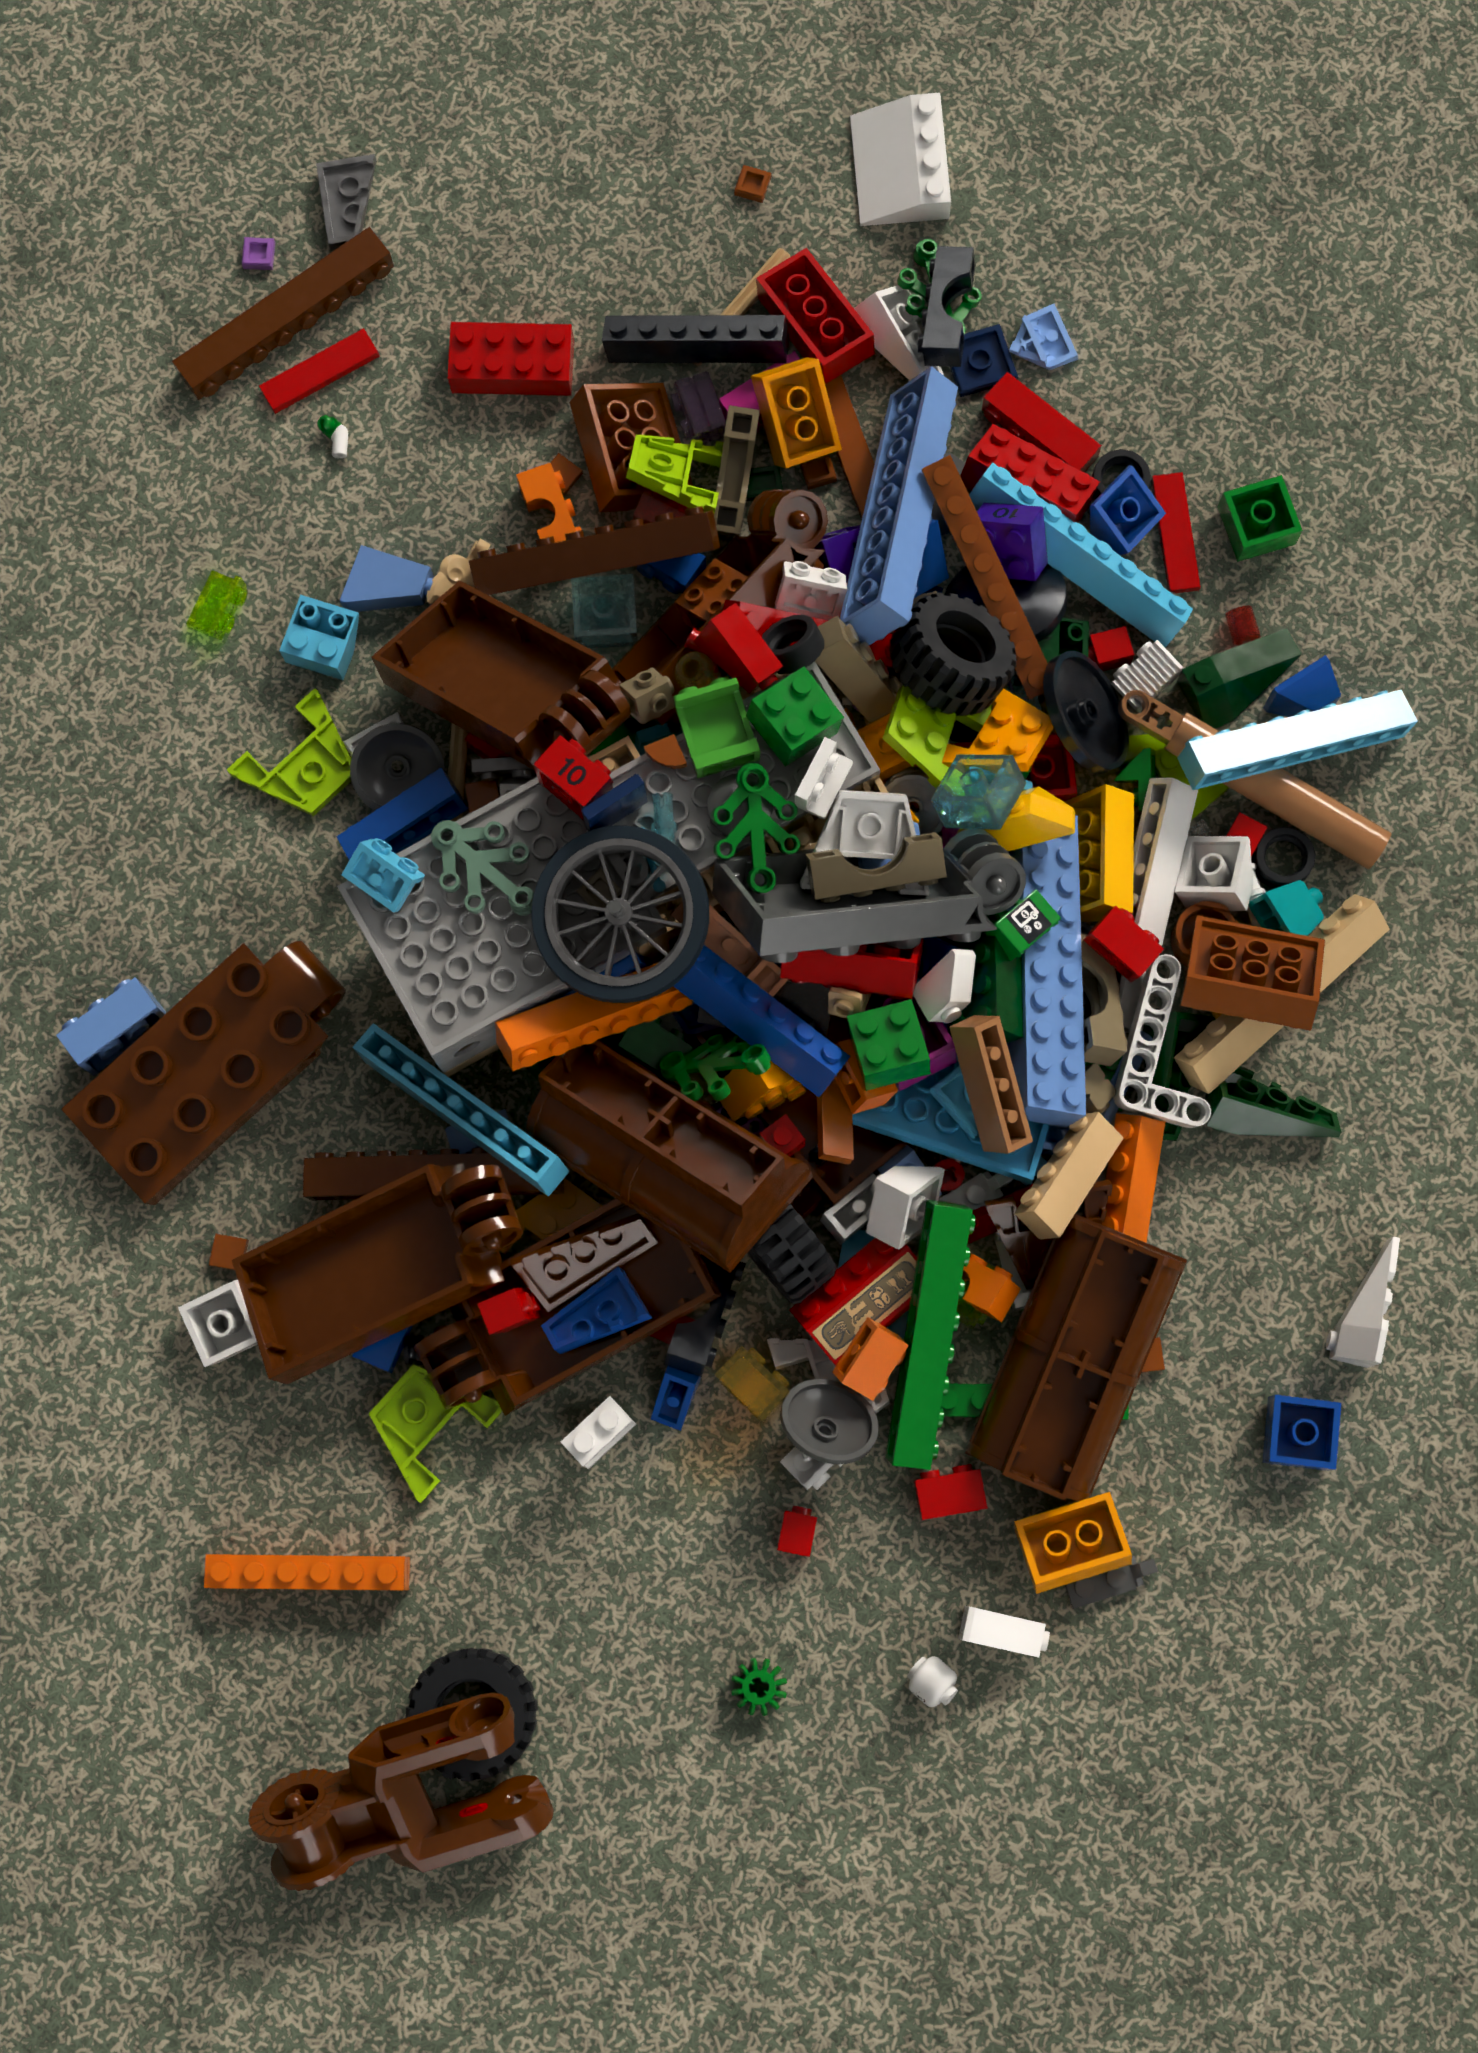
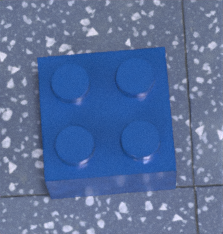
M1283 1395L1269 1396L1262 1463L1325 1471L1336 1470L1341 1403Z

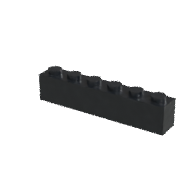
M785 315L605 316L602 343L609 363H787L790 340Z

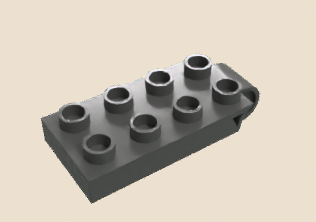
M970 828L956 834L944 847L947 877L939 878L938 883L928 885L929 896L899 894L898 891H886V888L875 889L873 894L863 897H855L851 893L840 895V899L834 902H821L820 899L815 900L810 889H802L800 887V881L807 867L805 854L813 853L814 849L799 850L794 854H783L782 852L766 854V866L772 869L776 876L774 888L767 893L753 892L747 884L748 873L752 870L751 855L731 857L729 859L716 858L712 895L762 959L774 963H787L795 960L798 952L822 949L832 955L849 956L857 953L860 950V945L884 942L886 945L898 949H911L921 943V938L945 936L958 942L976 941L981 937L982 931L997 930V927L985 915L1000 913L1013 906L1023 894L1026 885V874L1021 864L1010 856L1008 851L999 845L990 833L983 829ZM844 857L850 864L859 868L857 857ZM757 874L755 876V883L758 886H762L765 881L764 876Z

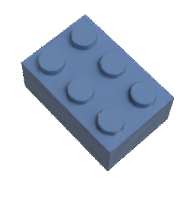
M136 977L119 983L114 988L115 992L106 999L101 998L93 1002L88 1007L87 1013L80 1018L75 1017L67 1021L62 1026V1031L56 1034L77 1065L93 1076L109 1066L166 1014L151 991Z

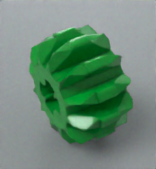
M751 1658L752 1671H749L744 1664L739 1665V1669L745 1675V1678L737 1675L732 1676V1681L742 1684V1687L732 1689L731 1694L733 1696L744 1694V1697L737 1703L739 1708L743 1707L747 1701L751 1702L748 1710L749 1715H753L756 1705H760L762 1715L766 1716L768 1709L765 1703L769 1702L777 1710L780 1705L773 1696L786 1698L787 1693L776 1689V1686L787 1684V1679H774V1676L781 1671L779 1665L774 1667L770 1673L767 1671L770 1659L765 1658L762 1669H758L756 1658ZM756 1677H760L762 1682H768L769 1689H764L766 1694L763 1696H758L756 1691L750 1690L749 1684H754L753 1679Z

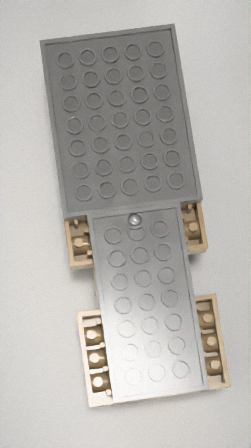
M814 661L806 669L844 716L838 733L830 738L837 742L836 753L853 761V766L840 790L889 793L880 779V768ZM777 673L775 676L778 678V680L773 685L780 682L781 680H783L791 674ZM739 685L746 713L751 700L764 692L760 687L749 694ZM750 722L754 738L757 739L760 748V760L752 763L762 765L769 774V785L786 801L795 803V794L820 745L785 767ZM683 733L676 736V739L687 762V767L671 769L652 761L646 753L640 756L629 735L588 757L592 762H595L597 759L607 766L611 771L609 776L614 782L613 788L634 774H639L645 783L648 802L614 825L642 827L676 844L688 855L698 869L706 887L709 905L717 913L724 911L712 895L715 859L718 858L714 853V845L717 841L725 839L727 836L722 835L719 829L712 823L708 814L707 799L712 787L720 779L731 774H737L742 766L697 779ZM538 777L455 821L462 829L485 827L492 821L502 824L505 837L500 843L493 844L488 840L466 843L475 851L510 848L516 842L524 843L530 852L529 860L526 863L519 865L514 862L491 863V865L517 887L525 886L535 892L541 873L551 858L569 841L588 832L585 822L540 785ZM784 805L782 807V814L785 817H789L791 815V808L788 805ZM773 807L771 818L788 834H793L799 838V850L814 849L828 815L825 819H821L797 807L798 813L793 820L781 821L776 816V808ZM492 828L489 831V836L497 837L501 830ZM450 831L442 835V840L449 841L453 838V833ZM764 831L765 854L781 852L778 848V842ZM430 835L396 854L399 857H405L415 862L419 867L418 870L425 875L422 882L414 885L400 911L393 913L349 880L337 887L431 1057L443 1074L449 1077L499 1049L496 1043L495 1022L557 1000L573 989L564 984L551 971L540 954L533 932L532 913L528 915L516 914L509 904V897L482 874L481 892L485 899V908L478 914L470 913L464 904V899L468 894L466 861L457 853L456 873L461 881L460 888L453 893H448L442 889L439 878L443 873L442 852L434 847ZM750 836L742 839L732 857L751 855ZM787 838L784 846L789 851L793 849L794 842L792 839ZM722 843L720 852L723 855H727L730 847L728 844ZM517 849L514 851L513 856L515 858H522L525 855V850ZM605 855L604 858L611 879L623 890L624 882L607 855ZM600 857L587 863L577 874L587 881L600 868L604 871ZM634 865L632 876L636 880L641 877L639 871L643 869V866L636 867ZM665 870L660 875V879L666 884L665 890L658 893L654 891L652 884L634 905L636 906L680 891L678 885ZM573 876L567 884L561 900L588 905L576 892L583 883ZM448 877L445 879L444 885L451 887L455 884L456 879ZM630 887L627 900H629L640 887ZM520 894L516 898V902L519 904H524L528 901V896L525 894ZM682 897L640 911L639 915L679 923L670 913L682 901ZM472 898L469 906L476 908L480 905L481 900L479 898ZM560 905V931L604 917L605 914L599 916L596 912ZM638 921L637 924L638 928L667 953L671 951L669 941L679 936L681 929ZM607 923L562 938L575 960ZM635 929L629 932L635 952L650 959L652 963L665 957ZM613 930L605 936L581 965L596 973L606 969L614 933ZM624 933L619 934L613 964L631 954Z

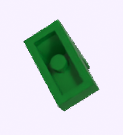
M1144 748L1114 779V782L1138 783V788L1133 790L1134 806H1139V812L1141 813L1150 778H1156V751L1152 748Z

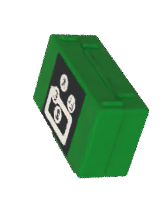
M1037 889L1023 900L1018 899L1014 904L1015 907L1006 915L1004 912L996 913L998 921L994 925L997 927V930L985 932L986 935L997 938L1010 961L1020 957L1025 950L1046 932H1049L1051 927H1055L1061 919Z

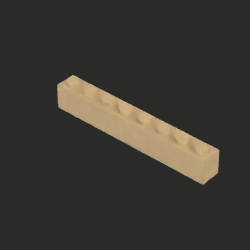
M1354 894L1345 900L1342 906L1329 918L1324 919L1320 926L1309 935L1310 937L1325 939L1320 993L1390 930L1374 900ZM1221 1014L1216 1020L1209 1023L1206 1029L1193 1041L1187 1043L1174 1059L1191 1086L1210 1094L1275 1035L1283 1025Z

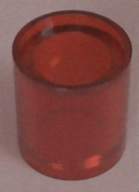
M1252 606L1237 607L1225 614L1234 645L1239 646L1243 644V641L1250 642L1261 637Z

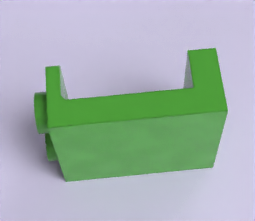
M721 677L713 680L709 686L699 689L696 686L687 687L673 697L676 713L697 779L760 760V748L757 739L754 738L750 722L746 717L747 713L739 691L737 678Z

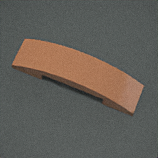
M683 901L670 913L681 924L683 923ZM709 905V926L704 945L773 997L788 981V979L780 978L781 968L774 962L762 959L748 940Z

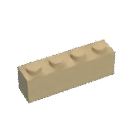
M1100 1112L1087 1113L1085 1117L1069 1126L1070 1129L1064 1138L1054 1146L1053 1155L1047 1164L1038 1171L1037 1179L1031 1189L1026 1191L1020 1199L1021 1204L1014 1214L1039 1239L1061 1237L1124 1138Z

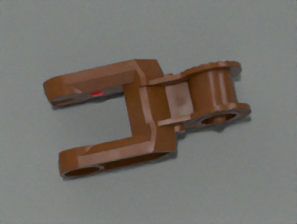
M499 1693L481 1694L378 1726L348 1754V1769L335 1773L315 1768L301 1770L298 1773H290L287 1777L281 1778L275 1784L268 1786L265 1792L261 1793L253 1803L252 1809L249 1811L248 1821L253 1834L258 1839L268 1843H276L277 1849L271 1859V1872L276 1882L288 1890H312L315 1887L324 1886L327 1882L334 1881L339 1875L344 1874L350 1866L354 1865L355 1862L383 1853H387L399 1865L424 1873L526 1841L542 1832L551 1822L554 1809L546 1789L536 1776H515L501 1782L490 1792L436 1809L433 1808L419 1776L421 1772L463 1759L474 1761L490 1759L511 1747L515 1742V1714L509 1699Z

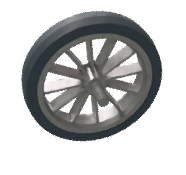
M627 825L607 826L588 831L572 839L547 863L540 875L533 895L532 926L537 946L544 961L551 971L569 988L586 997L603 1002H638L657 996L670 989L695 964L708 933L709 900L705 884L695 864L672 841L640 827ZM614 853H631L622 896L618 898L604 856ZM636 855L644 856L658 863L660 866L636 893L627 900ZM599 857L613 900L610 902L577 874L583 866ZM665 870L678 885L680 890L678 892L636 906L634 905ZM575 876L606 904V908L561 900L567 884ZM682 897V924L639 915L640 911ZM560 905L605 914L604 917L562 931L559 928ZM638 921L681 929L669 953L664 951L638 928ZM607 923L575 960L562 938ZM633 929L665 956L662 961L644 972L641 971L629 934ZM613 930L614 933L605 975L591 971L581 965L605 936ZM620 933L625 934L637 971L635 975L624 977L611 976Z

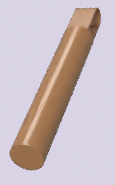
M1140 690L1128 692L1118 705V712L1122 719L1164 743V749L1177 757L1185 748V743L1196 736H1203L1205 738L1214 736L1219 732L1187 712L1182 715ZM1134 698L1140 701L1142 705L1141 713H1130L1126 707L1127 700ZM1160 716L1166 717L1165 724L1168 725L1162 729L1156 727L1158 724L1156 719ZM1282 768L1222 783L1366 869H1370L1375 864L1391 837V832Z

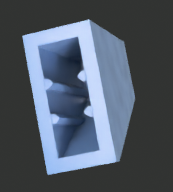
M361 545L340 602L343 608L355 612L424 605L427 590L430 591L434 576L429 566Z

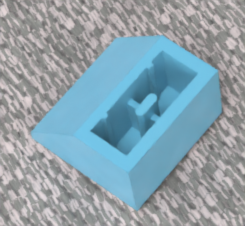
M300 595L279 650L286 663L344 680L355 649L359 613Z

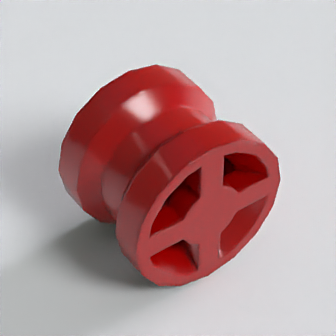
M944 1159L934 1166L945 1169L940 1190L942 1193H949L962 1185L965 1173L963 1167L957 1161Z

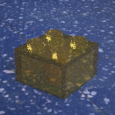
M741 1346L715 1373V1378L764 1424L783 1404L785 1397L790 1393L787 1389L790 1383L777 1370L771 1374L764 1367L766 1360L753 1347L747 1351Z

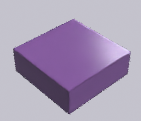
M244 237L243 269L273 270L274 238Z

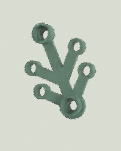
M445 820L438 823L431 833L434 847L442 852L443 873L439 878L442 889L448 893H453L460 888L461 881L456 873L457 853L466 861L468 894L464 899V904L470 913L478 914L484 910L486 905L481 892V874L509 897V904L516 914L528 915L532 913L534 892L525 886L517 887L491 865V863L504 862L524 864L530 857L528 847L522 842H516L510 848L475 851L466 843L488 840L493 844L500 843L505 837L502 824L492 821L485 827L462 829L458 823ZM492 828L501 830L497 837L489 836V831ZM447 831L452 832L453 838L451 840H442L443 833ZM523 849L525 850V855L522 858H515L513 856L514 851ZM448 877L456 879L455 884L451 887L444 885V881ZM520 894H525L528 896V901L524 904H519L516 902V898ZM472 898H479L481 900L478 907L472 908L469 906Z

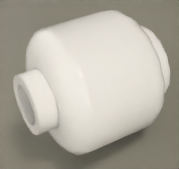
M938 1657L920 1658L907 1675V1678L910 1679L909 1690L928 1707H935L940 1703L946 1706L958 1692L954 1687L957 1681L956 1672Z

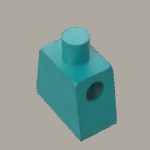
M1301 880L1269 890L1251 900L1248 904L1259 925L1267 929L1308 936L1324 919V914L1318 906L1323 902L1321 891L1315 887L1308 889Z

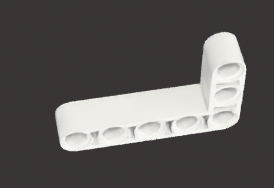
M1164 954L1158 956L1145 971L1127 1040V1052L1123 1055L1115 1085L1116 1095L1113 1099L1115 1104L1125 1111L1185 1128H1194L1204 1125L1211 1116L1209 1103L1201 1097L1152 1084L1181 974V965L1177 958ZM1158 963H1164L1169 967L1170 976L1168 979L1158 975L1156 970ZM1151 993L1157 994L1161 998L1162 1007L1160 1010H1155L1149 1005L1148 997ZM1143 1024L1149 1025L1153 1029L1154 1037L1152 1041L1142 1038L1140 1028ZM1135 1055L1141 1056L1145 1060L1146 1068L1143 1072L1136 1071L1132 1066V1059ZM1127 1086L1137 1091L1138 1099L1134 1104L1127 1102L1124 1098V1090ZM1158 1095L1164 1096L1169 1102V1108L1165 1113L1159 1111L1155 1106V1100ZM1190 1104L1197 1106L1200 1111V1117L1197 1121H1192L1187 1116L1186 1111Z

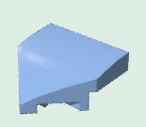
M1054 303L1027 316H1023L1020 329L1009 349L1011 353L1048 370L1078 360V354Z

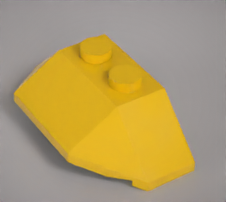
M1038 786L977 804L969 811L957 834L970 828L983 829L990 833L999 845L1007 851H1012L1074 834L1075 811L1073 807Z

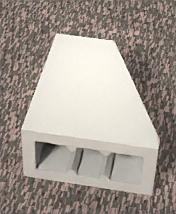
M965 1606L958 1639L1039 1658L1040 1651L1046 1652L1050 1632L1045 1631L1046 1624Z

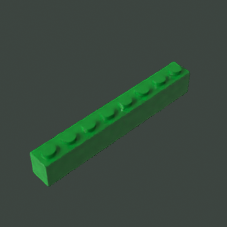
M926 1200L904 1341L909 1346L906 1349V1356L899 1367L885 1458L892 1466L931 1470L932 1460H936L938 1456L937 1428L942 1427L944 1420V1411L941 1408L943 1396L947 1395L949 1389V1378L946 1376L948 1363L951 1364L954 1358V1345L951 1344L953 1331H957L960 1320L957 1305L958 1299H962L965 1290L962 1274L964 1266L967 1267L970 1259V1248L967 1247L969 1234H972L975 1228L973 1210L964 1204Z

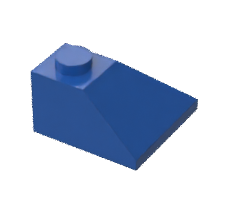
M1129 465L1090 505V534L1098 540L1109 544L1112 550L1119 555L1129 553L1166 514L1132 465Z
M1326 655L1273 688L1263 706L1264 710L1267 713L1291 717L1303 710H1310L1312 712L1320 710L1328 704H1336L1341 697V693L1328 657Z

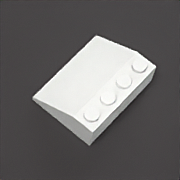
M940 93L909 95L850 115L860 226L949 219L951 195Z

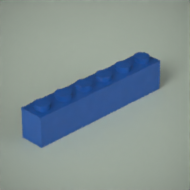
M705 945L689 972L674 985L677 990L751 1046L755 1044L764 1045L774 1064L818 1097L824 1093L851 1057Z

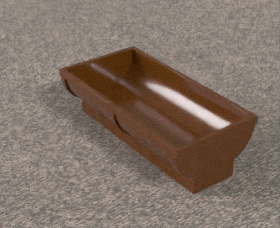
M605 1038L556 1056L538 1075L541 1091L531 1107L526 1125V1134L556 1154L566 1166L729 1273L813 1178L812 1172L806 1163L798 1158L789 1157L711 1108L710 1104L701 1098L696 1102L681 1093V1088L664 1080L657 1073L621 1052L612 1042Z
M1075 1214L1061 1237L1052 1238L972 1432L965 1454L1000 1470L1002 1475L1062 1500L1069 1498L1081 1501L1091 1498L1099 1474L1134 1389L1140 1379L1139 1377L1179 1279L1185 1269L1187 1259Z

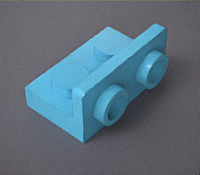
M378 838L362 841L357 846L341 875L393 913L400 911L414 885L422 882L425 875L418 870L419 867L415 862L405 857H399L392 852V847L387 842Z

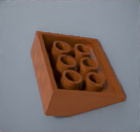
M664 383L583 384L569 403L599 511H629L671 500L626 478L636 434L674 438V443H681ZM689 473L687 484L693 486L692 479Z
M1197 915L1181 1006L1311 1031L1320 998L1325 939Z

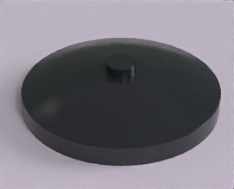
M1048 563L1036 581L1008 579L1037 642L1047 637L1059 625L1065 614L1068 602L1067 589L1062 573ZM965 566L951 580L944 596L948 593L958 594V598L967 597L973 600V603L977 606L982 605L985 607Z
M1067 651L1052 658L1044 672L1043 690L1050 720L1062 744L1081 766L1091 772L1104 774L1120 767L1128 754L1129 733L1127 721L1119 715L1118 705L1120 700L1111 682L1093 660L1080 652Z

